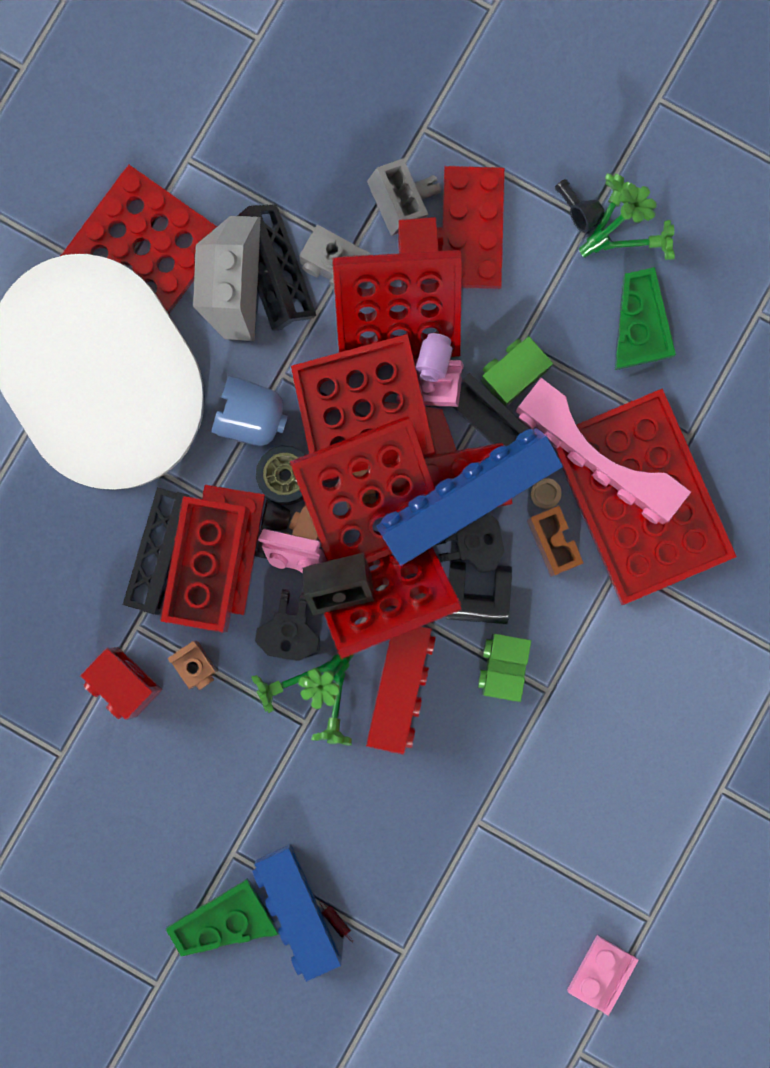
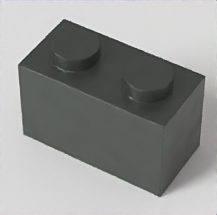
M364 553L303 567L304 596L313 616L374 601L372 573Z

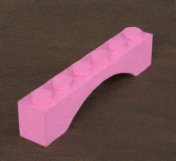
M540 378L516 410V413L520 415L518 419L530 429L538 428L547 436L554 448L561 446L569 453L567 457L579 467L585 465L594 472L592 476L604 486L612 485L619 491L617 493L619 498L629 505L633 503L643 509L642 515L654 524L669 522L691 493V491L667 473H647L631 470L601 455L587 442L577 428L570 413L566 396L542 378Z

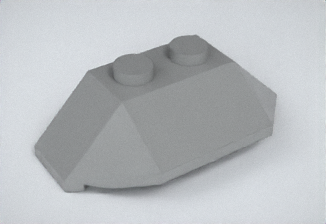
M230 216L196 244L193 307L224 339L255 341L260 217Z

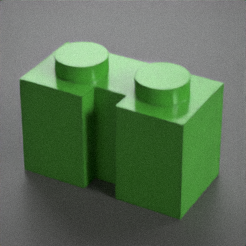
M530 336L524 341H521L519 338L506 348L505 351L508 354L500 361L494 358L482 369L485 374L482 376L481 382L505 407L550 370L553 362Z
M492 634L491 640H485L483 657L488 658L486 670H480L478 688L483 689L482 695L521 702L531 640L499 634Z

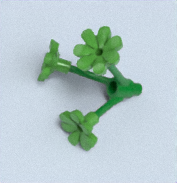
M606 173L605 185L613 191L608 200L610 204L593 234L586 239L587 242L579 247L582 256L586 258L593 252L598 253L602 249L609 250L649 245V248L661 247V250L664 251L665 259L674 260L675 253L673 250V238L671 237L674 235L675 228L674 224L671 225V220L664 221V229L661 235L649 236L648 239L611 240L609 234L625 219L633 218V221L636 223H640L644 219L647 221L653 219L656 215L653 211L656 208V202L653 199H647L650 190L646 186L639 188L630 182L624 183V177L619 174L613 176ZM622 201L624 205L620 209L621 215L604 229L615 207H619Z
M336 654L331 661H327L317 668H313L281 683L276 681L267 685L258 675L251 676L252 681L258 687L257 694L264 711L268 713L274 711L272 696L284 692V688L299 683L301 687L305 688L301 691V697L304 700L312 697L311 706L314 709H320L323 702L328 706H333L332 718L328 719L327 730L313 734L311 740H327L329 744L352 745V738L343 735L339 731L341 719H338L345 672L349 668V661L353 658L354 654L342 659L340 655Z

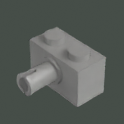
M404 158L377 167L367 180L391 236L398 234V220L426 218L428 212L422 199L440 194L441 190L440 183L433 185V182L438 180L434 175L414 182Z
M316 225L299 258L301 264L304 265V271L314 277H319V275L326 277L330 280L329 284L334 287L332 257L370 255V253Z

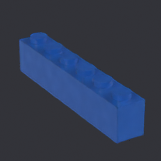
M538 428L534 430L529 429L519 434L517 440L508 446H500L490 453V457L482 462L468 465L463 469V473L454 479H446L436 486V490L426 496L421 495L414 498L405 509L386 515L376 527L401 566L563 466L547 436Z

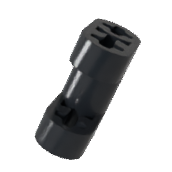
M450 561L448 580L459 600L462 610L447 615L446 620L508 624L512 566L498 565L495 569L493 595L464 593L466 562Z

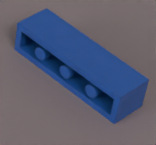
M289 844L257 859L254 864L256 869L252 870L255 881L259 888L264 886L269 898L265 899L267 908L272 917L277 915L282 926L278 928L279 935L285 946L290 944L294 953L291 961L298 975L303 974L307 982L340 967L342 962L341 955L292 845Z

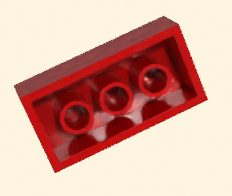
M183 496L161 622L228 632L250 512L247 507Z
M420 626L390 639L368 735L367 747L404 755L405 748H412L415 728L410 727L412 716L419 717L422 697H418L417 693L419 685L425 686L428 677L429 667L424 666L426 654L432 655L436 637L430 635L432 629Z

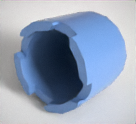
M228 376L221 397L227 399L224 412L217 411L211 432L217 434V436L254 446L267 445L273 440L276 432L283 433L288 416L282 414L284 406L282 398L277 392L236 376L235 378Z

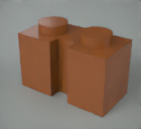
M560 506L537 514L527 520L550 577L584 563L575 541L567 543L562 532L569 529Z

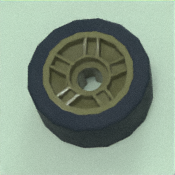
M280 445L271 448L262 455L256 466V481L259 489L269 500L282 505H291L303 500L289 463L292 460L305 456L306 454L293 446ZM288 469L291 473L290 479L287 481L281 480L279 473Z

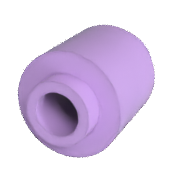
M430 333L427 335V339L423 340L416 365V370L420 373L422 379L437 382L438 379L445 378L453 349L450 346V338L441 334Z

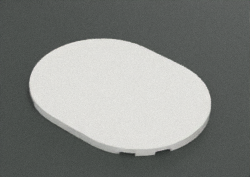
M71 254L52 258L24 273L9 288L0 302V390L42 457L59 473L77 483L93 488L117 490L138 487L152 482L171 470L185 456L202 422L204 384L194 354L152 288L135 272L124 265L105 257L90 254Z

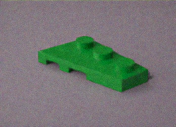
M655 267L626 273L623 276L615 370L673 358L676 355Z
M248 878L170 924L165 929L181 957L218 949L225 945L249 942L252 939L279 935L277 927Z

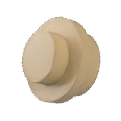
M544 478L532 486L531 499L539 508L550 509L556 506L561 499V488L553 479Z

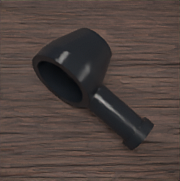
M564 179L555 186V190L561 194L569 205L570 215L577 229L586 233L593 229L602 219L604 208L598 200L580 201L569 186L568 180Z
M266 500L261 522V532L263 529L270 531L287 529L290 510L277 502ZM259 542L254 556L267 559L262 548L263 542Z

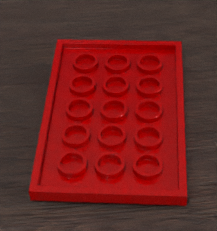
M663 388L576 424L587 442L612 462L635 471L667 473L691 491L669 522L664 524L660 522L657 524L652 523L642 515V508L635 503L629 505L617 495L619 491L610 484L604 486L592 476L594 472L587 466L579 467L567 457L569 453L561 446L554 448L556 454L560 457L559 460L563 466L564 474L621 605L630 603L737 557Z

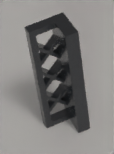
M277 204L248 206L237 216L261 218L257 290L272 331L282 330L294 321L314 318L317 315ZM263 214L270 215L273 228L264 223ZM273 241L281 246L282 256L274 251ZM283 269L291 274L292 284L284 279ZM293 297L301 302L303 312H296L292 301Z
M470 373L462 380L458 407H452L491 444L503 443L504 446H508L517 440L519 434L529 430L526 425Z
M157 487L122 605L154 615L160 614L166 593L183 496L191 497L190 495ZM162 496L175 499L171 515L165 518L159 509ZM158 514L161 520L155 523ZM163 524L166 528L162 544L156 547L151 539L152 530ZM148 544H150L152 550L146 553ZM155 553L157 562L154 573L147 577L142 564L145 558ZM141 573L143 579L137 582L139 574ZM146 583L149 589L145 603L141 604L132 601L135 588Z

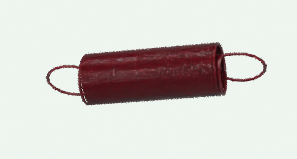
M331 905L326 906V909L321 912L342 939L349 936L347 934L351 929Z

